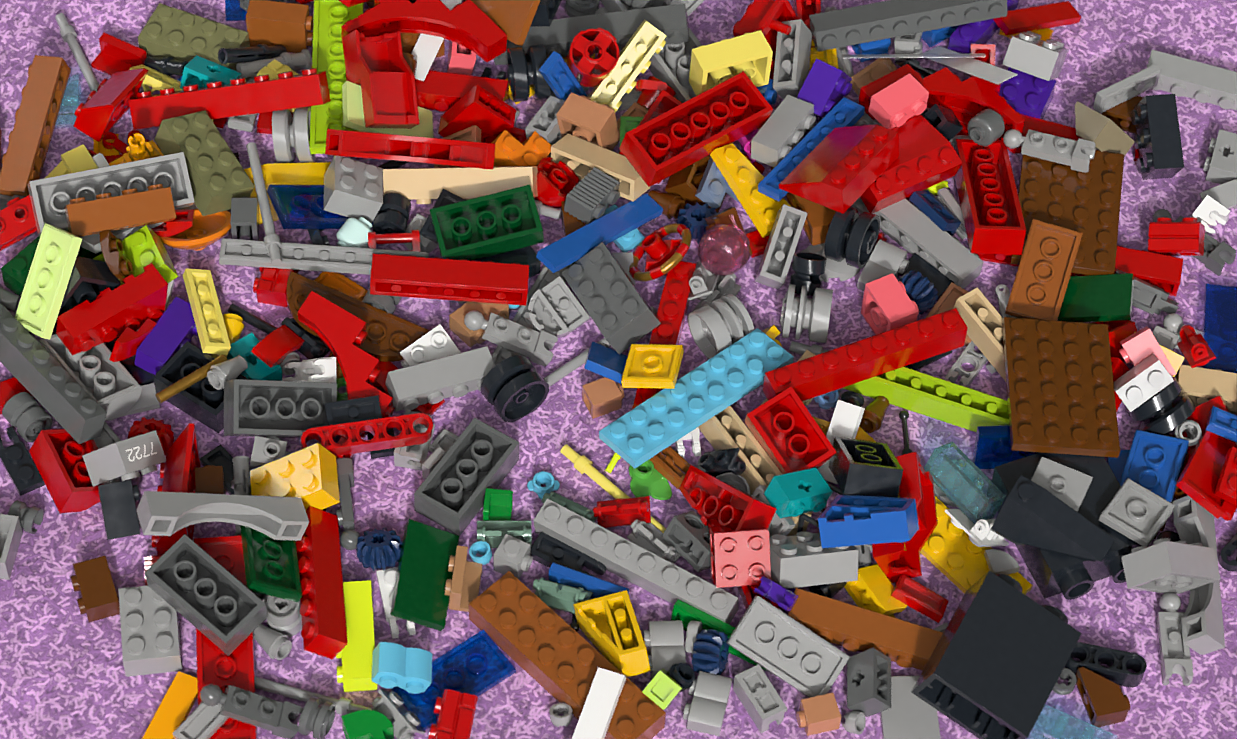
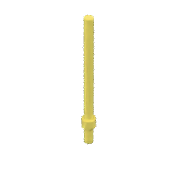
M568 444L562 447L560 452L574 464V468L581 474L585 473L614 499L630 498L593 467L592 461L585 455H579ZM651 516V523L664 533L666 528Z

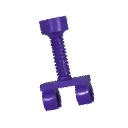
M762 576L760 578L762 582L758 588L754 589V592L770 599L786 611H791L799 597L794 594L795 588L786 589L769 578Z

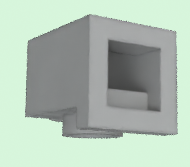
M923 32L895 37V54H922L923 43L920 41ZM895 58V61H906V58Z

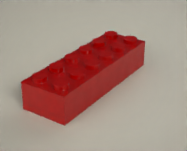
M743 71L628 131L619 149L648 187L710 155L714 149L729 145L759 129L769 119L773 108Z
M956 139L954 149L963 163L954 177L970 253L980 255H1022L1026 227L1007 146L1004 144V141H995L988 146H980L971 139Z

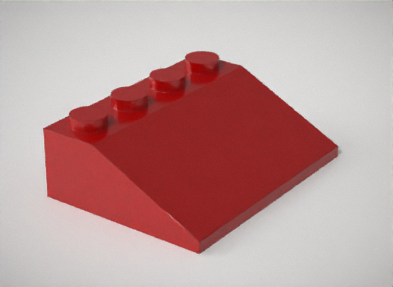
M921 114L914 115L907 119L902 126H896L891 129L899 133V157L860 196L870 213L873 214L908 198L914 191H923L954 177L963 162L952 144Z
M878 124L834 128L779 184V189L844 214L899 157V133Z
M189 423L166 452V462L160 464V478L163 479V485H158L157 492L196 493L195 468L201 467L195 423ZM195 524L182 528L171 536L152 535V548L157 549V555H164L184 534L193 541Z

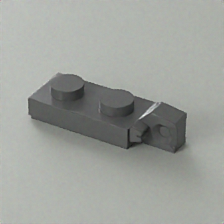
M1118 269L1115 272V274H1127ZM1134 277L1132 306L1152 315L1154 313L1160 315L1161 311L1169 314L1176 313L1179 303L1169 299L1168 292Z

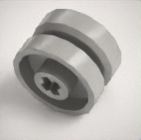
M310 106L296 108L293 118L288 109L273 111L272 138L277 163H292L295 152L301 163L315 161L316 154L310 153Z

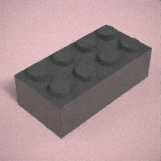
M603 242L562 272V275L605 339L619 355L628 349L631 344L636 343L661 324L616 257Z
M241 379L224 382V436L301 438L303 432L307 429L328 426L325 403L337 402V383Z
M474 417L414 493L415 511L460 536L484 506L486 488L497 489L519 461V442Z
M185 534L145 572L147 585L228 656L268 617L266 604Z

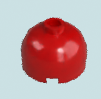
M551 157L542 158L537 164L538 197H535V199L549 207H561V201H566L567 194L573 190L580 180L575 172L564 162L559 161L556 164L551 162L553 159Z

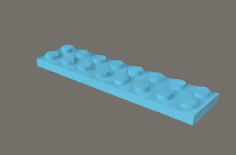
M757 328L678 379L675 389L661 390L600 430L599 439L635 469L762 385L765 372L792 364L794 356Z

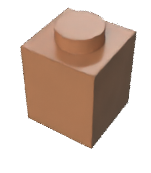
M604 377L582 385V400L592 419L622 408L624 391L619 383L616 384L615 381Z
M833 693L806 698L800 701L799 711H796V719L799 728L804 727L807 736L839 729L841 714Z

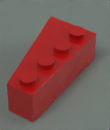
M152 263L143 267L145 272L137 277L131 274L124 278V284L111 291L108 287L101 291L95 301L90 302L86 300L58 316L56 334L72 355L86 352L92 347L114 340L127 327L136 331L148 318L157 323L165 312L168 283Z

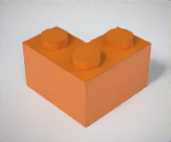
M504 130L492 142V144H496L494 167L537 166L542 158H546L550 154L552 145L536 131L521 144Z

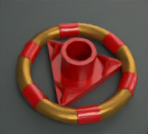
M674 223L665 225L646 236L633 252L634 263H631L629 267L631 277L636 281H651L673 269L689 250L691 244L690 229L684 224ZM671 233H679L682 236V239L662 240L661 238ZM646 251L645 272H641L637 266Z

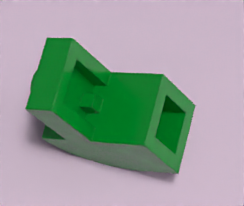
M359 710L341 716L342 729L346 739H394L391 721L380 712Z

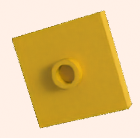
M631 344L621 380L622 387L675 389L684 353L683 345Z

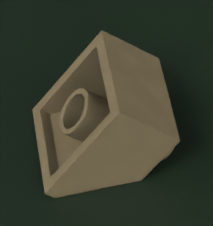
M1078 101L1076 102V135L1081 139L1094 142L1098 151L1126 155L1135 141L1111 119Z

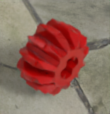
M142 417L141 421L133 422L127 439L156 430L164 455L166 456V452L174 442V432L171 430V425L164 424V420L158 421L154 417L152 419Z

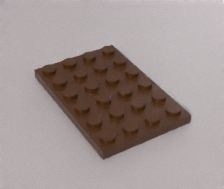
M1095 150L1094 159H1090L1089 172L1087 173L1070 169L1071 166L1022 154L1018 197L1026 227L1023 250L1032 220H1040L1083 233L1071 273L1084 275L1114 274L1125 154ZM1011 255V264L1019 265L1022 255Z
M1004 317L1002 331L1011 450L1118 458L1120 443L1108 325Z

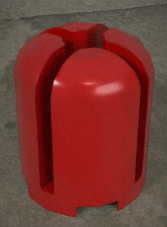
M602 28L582 30L572 41L566 58V64L576 79L580 74L583 75L580 85L584 87H596L616 67L620 57L619 47L616 43V38L609 31ZM599 48L600 50H599V53H598V55H597L598 58L596 59V57H595V59H592V56L594 55V53L596 52V50Z

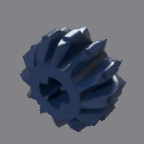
M697 201L694 206L687 203L684 209H680L676 223L684 224L690 229L691 241L696 239L699 245L703 238L709 243L710 238L706 232L707 223L705 218L716 214L715 208L709 209L707 203L701 206Z
M910 270L898 279V282L901 281L905 286L906 294L910 300L916 302L919 314L922 315L935 305V302L938 300V291L933 287L934 284L927 277L922 276L920 272L916 273Z
M374 527L373 531H364V536L358 537L357 558L364 568L371 567L373 571L382 568L385 571L386 567H395V562H399L402 541L400 536L396 535L395 530L388 531L386 527L377 530Z
M702 629L698 633L696 642L693 643L694 648L692 651L693 658L691 662L694 672L699 673V671L715 675H721L724 672L730 653V645L726 643L728 641L727 634L714 629Z

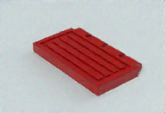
M1204 429L1176 486L1217 519L1222 517L1224 520L1229 521L1232 519L1237 506L1214 495L1227 451L1232 446L1237 448V443Z

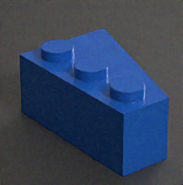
M837 495L818 517L822 548L890 542L903 543L910 541L919 530L916 500L911 498Z

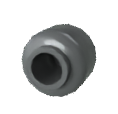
M985 109L971 118L967 129L970 138L980 146H988L1002 136L1005 125L999 113L992 109Z

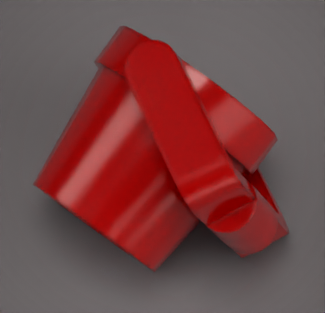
M649 76L647 80L640 79L636 81L637 83L634 86L637 92H641L636 103L646 109L650 108L662 90H665L673 97L676 95V92L671 87L654 76Z

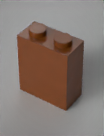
M250 0L246 14L250 47H256L258 44H266L267 46L284 45L287 52L300 53L303 49H308L309 46L313 47V32H311L313 16L309 15V5Z

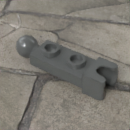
M1159 209L1153 214L1152 221L1157 222V218L1172 219V216L1168 210ZM1180 216L1175 221L1172 220V222H1182L1184 217ZM1205 233L1204 255L1193 257L1205 264V267L1220 276L1225 262L1232 264L1237 253L1234 248L1224 241L1220 243Z
M352 458L336 459L341 509L336 510V515L338 516V526L343 525L344 529L340 536V543L346 550L357 549L360 534L354 527L350 487H354Z
M216 684L205 685L200 692V699L205 705H222L221 715L272 731L273 735L286 739H292L298 732L299 726L291 723L289 720H295L302 712L303 708L299 705L287 701L282 703L232 685L226 688L225 693H222V690Z

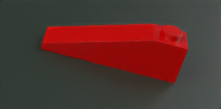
M690 465L679 488L691 507L700 514V520L704 525L708 527L721 526L723 531L768 529L777 510L762 500L693 465Z

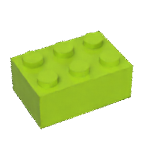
M147 225L121 241L123 244L122 254L131 261L134 277L144 273L143 267L150 263L154 265L167 283L179 277L161 238ZM103 253L93 258L94 260L105 261Z

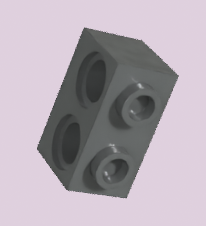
M693 510L674 516L662 537L697 572L711 568L709 527L702 523L701 517Z

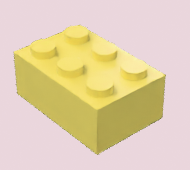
M761 30L731 39H724L709 45L699 46L692 49L689 83L697 96L744 71L756 88L769 84L773 51Z

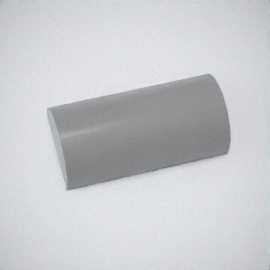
M57 334L51 335L50 340H39V343L107 412L106 421L123 416L139 400L142 387L120 361L112 362L109 360L112 352L104 343L92 347L86 352L72 355Z

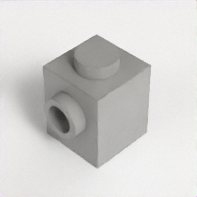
M506 534L493 555L494 571L503 575L510 571L519 579L523 572H527L532 564L531 545Z

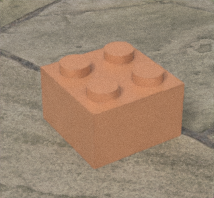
M571 92L556 114L562 138L567 134H571L610 151H613L620 140L615 110L609 105H601L591 101L584 95L579 96Z

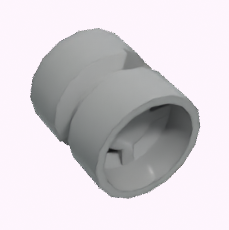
M270 595L265 597L264 603L267 609L268 627L288 637L298 634L302 630L300 601L297 603Z

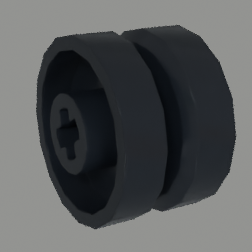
M543 44L529 46L527 60L525 52L521 47L507 48V75L514 102L527 101L530 95V87L535 99L550 97V86L539 71L547 60Z
M850 207L844 214L836 211L826 236L824 246L826 258L837 262L845 259L847 265L862 269L868 262L877 242L880 229L879 216L869 212H863L859 215L857 208Z
M515 355L498 363L489 371L481 384V393L491 405H494V410L505 422H515L534 412L544 402L549 392V384L536 372V368L524 355Z
M1172 377L1174 380L1172 383L1132 412L1126 408L1133 421H1143L1140 426L1141 431L1165 435L1184 422L1195 411L1196 407L1188 396H1179L1182 387L1175 377Z

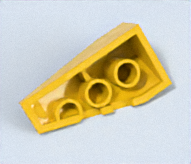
M331 162L268 163L261 165L273 221L281 220L289 216V213L298 209L297 201L302 195H308L312 200L324 196V175ZM251 167L244 169L254 184ZM255 187L249 198H257ZM258 203V215H259V225H260V224H263V221H262L261 212H260V207H259V203Z

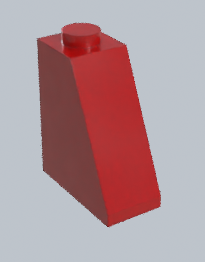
M476 84L441 116L438 134L446 137L474 125L481 129V139L501 133L504 130L508 131L514 127L516 109Z

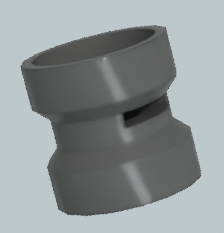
M16 500L11 505L8 515L19 516L21 528L27 533L35 534L37 529L32 528L33 523L41 525L44 511L36 506L28 507L25 502Z

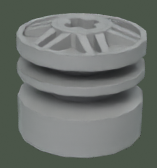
M789 284V288L783 298L780 319L783 333L782 338H789L790 327L796 328V340L800 339L803 329H808L809 341L826 343L833 290L816 288L813 298L810 299L807 298L806 286H802L801 297H794L796 285Z
M725 294L720 299L712 301L711 307L709 305L702 306L691 312L688 316V326L693 340L707 359H711L755 330L745 306L733 294Z

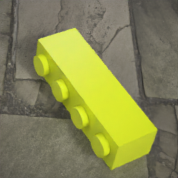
M371 580L343 582L348 644L336 656V659L342 658V666H337V683H343L344 692L377 690V684L371 681L372 655L375 649Z

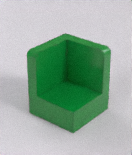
M486 488L483 521H511L513 491Z

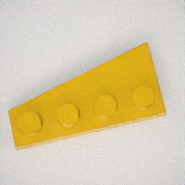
M733 143L714 149L710 154L711 158L762 238L770 235L778 210L783 204L790 207L791 205L784 198L778 202L758 192V184L764 179V176Z

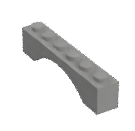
M144 491L136 510L143 535L171 536L182 528L202 522H226L248 526L274 540L301 541L309 524L302 499L298 497Z
M1189 496L1172 501L1175 505L1173 511L1174 525L1180 540L1186 541V544L1202 543L1204 547L1214 548L1218 564L1214 516ZM1220 580L1190 590L1189 604L1186 613L1182 617L1183 643L1200 655L1225 648Z

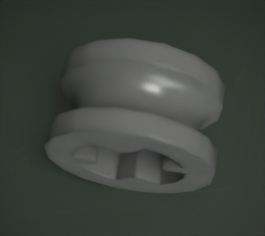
M1064 668L1059 677L1062 680L1068 679L1069 681L1066 686L1064 683L1058 684L1057 680L1053 691L1059 695L1070 694L1076 684L1074 672Z

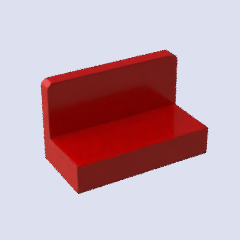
M104 32L99 38L101 52L91 63V67L112 76L115 72L128 71L130 67L144 65L147 54L145 50Z

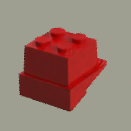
M754 0L753 3L748 5L746 13L741 20L737 21L733 27L734 37L762 31L773 51L770 79H774L777 33L781 32L789 35L792 29L790 25L782 22L799 20L788 0Z

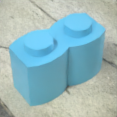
M380 642L373 650L371 681L380 684L383 688L398 686L411 694L424 692L432 681V653L419 648H406L396 643Z

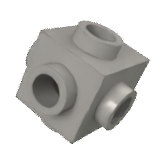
M255 436L249 466L250 471L291 454V452L286 451L287 442L275 436H268L266 438Z

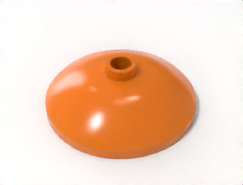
M196 208L194 209L193 226L176 235L160 238L165 245L173 248L202 250L214 244L228 233L231 228V213L226 210L202 216L199 209Z

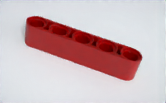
M415 413L310 428L303 432L301 436V450L308 447L306 442L311 439L318 440L320 445L335 456L424 444L432 436L433 422L427 414ZM422 424L428 430L418 433L413 427ZM396 428L401 434L392 437L387 434V430ZM370 432L374 435V438L363 440L360 434ZM340 435L344 436L347 441L344 444H337L333 441V438Z

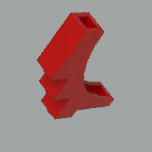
M374 0L373 8L367 9L360 16L347 21L341 26V41L342 37L354 30L363 33L365 37H375L400 31V33H421L456 42L476 53L487 63L506 52L507 34L471 0L457 4L452 10L448 9L440 0H416L413 4L409 0Z
M906 64L860 88L859 105L864 106L865 112L875 120L868 112L871 97L910 73L929 92L927 108L938 104L952 111L966 113L971 116H975L982 110L992 109L1002 116L1005 125L1004 133L1010 129L1018 130L1021 134L1023 132L1025 119L1007 103L1004 97L999 95L1000 84H995L976 76L961 82L959 77L953 74L947 67L923 79L917 71H914Z
M327 129L325 154L493 170L496 144Z
M311 291L298 311V320L314 331L329 347L334 357H336L346 382L348 400L378 396L382 418L391 417L395 409L392 407L393 397L369 384H374L381 373V370H379L380 360L356 346L360 347L368 335L366 332V322ZM363 432L360 434V437L364 439L368 432ZM341 436L337 444H344L347 439ZM354 454L336 456V459L352 458Z

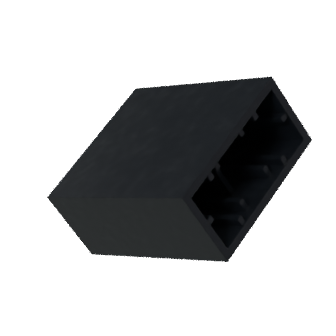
M1039 452L995 467L988 495L998 514L1020 476L1022 475L1032 480L1042 457L1093 477L1078 513L1115 539L1101 564L1070 557L1065 553L1052 550L1048 552L1040 550L1041 548L1015 544L1044 599L1060 593L1067 600L1079 598L1093 588L1095 581L1110 576L1115 583L1126 582L1121 557L1132 553L1131 550L1133 548L1141 547L1142 545L1099 521L1100 515L1121 488L1104 457Z
M988 571L966 591L911 693L979 739H1027L1082 633L1068 624V618L1061 610L1050 605H1039L1023 594L1021 585L1014 578L1005 574H994Z

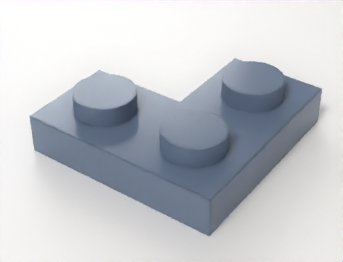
M710 157L695 196L715 209L720 207L725 193L739 202Z

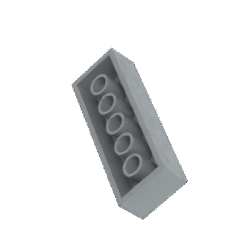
M184 152L29 181L27 185L38 236H41L45 223L56 226L64 231L69 230L64 208L70 204L71 199L85 197L86 201L96 200V195L111 193L112 197L121 196V191L137 188L138 192L148 191V186L163 184V188H171L175 209L189 207L195 203Z

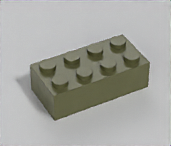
M159 3L138 36L139 48L146 51L147 57L163 58L168 56L178 61L190 62L197 55L235 71L237 63L221 64L219 62V50L221 48L250 47L249 34L246 31Z
M206 111L162 120L154 141L164 156L184 152L195 205L202 216L230 210L231 198L250 197L255 187Z

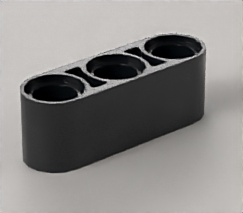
M1077 642L1064 668L1070 669L1076 676L1078 668L1084 667L1119 686L1133 688L1141 683L1147 664L1141 655ZM1072 658L1080 659L1081 662L1075 661ZM1100 664H1106L1109 667H1103ZM1127 669L1134 670L1136 673L1129 672Z

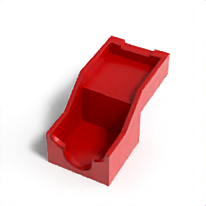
M354 30L342 37L346 80L361 86L365 128L411 129L419 124L415 76L403 57L400 31L375 37H365L363 33Z
M917 452L896 456V459L903 469L899 498L916 500L919 530L907 542L872 544L873 558L891 583L896 582L901 574L909 578L922 576L920 551L938 524L933 477L929 471L926 472Z

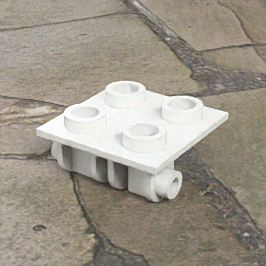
M439 324L400 352L404 359L401 365L403 368L461 352L441 324Z
M974 509L945 510L951 517L950 521L959 529H963L969 535V540L978 547L1009 545L1004 537L991 531V527L996 519L985 520Z

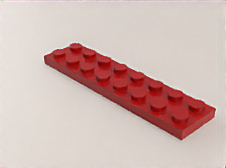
M241 536L194 539V543L247 587ZM196 628L198 706L202 703L200 692L208 684H216L220 687L222 693H225L229 685L255 693L253 632L228 656ZM229 717L209 739H257V726Z

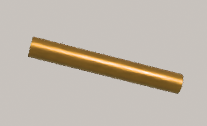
M221 355L155 394L157 400L163 403L207 377V372L210 371L211 366L228 359L225 355Z

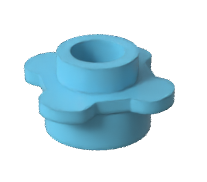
M545 471L535 474L533 480L527 484L528 490L537 493L538 498L541 500L545 493L550 494L551 491H557L560 487L559 482L554 480L552 474Z

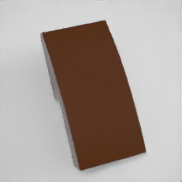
M109 230L99 232L100 245L105 262L111 272L124 283L123 279L133 273V265L122 254L123 244Z

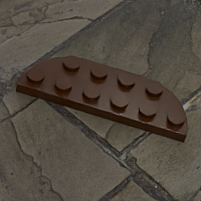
M292 271L290 273L286 289V301L289 311L301 327L317 337L319 336L298 320V311L311 291L366 322V332L368 335L360 347L356 346L380 361L394 362L404 360L400 352L430 331Z

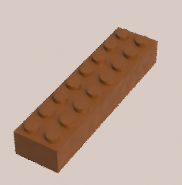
M510 571L469 603V620L559 703L570 705L572 715L578 720L598 667L624 675ZM626 677L604 739H652L665 728L666 712Z

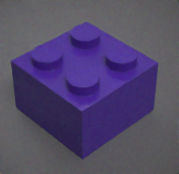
M816 58L797 98L813 104L814 115L823 119L842 100L843 96L846 97L852 88V78L842 70Z
M1009 67L1008 71L1018 75L1001 83L999 95L1004 97L1016 112L1043 120L1053 99L1057 81H1047Z

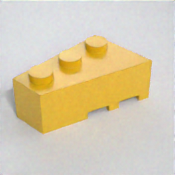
M627 590L573 604L577 623L582 632L626 677L650 671L646 646Z

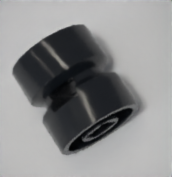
M384 194L383 204L374 219L373 232H376V234L405 233L411 211L409 199L400 194Z
M806 252L794 254L792 269L795 273L791 275L790 284L796 285V294H801L802 286H806L807 296H813L816 288H823L824 279L820 275L825 273L826 257Z

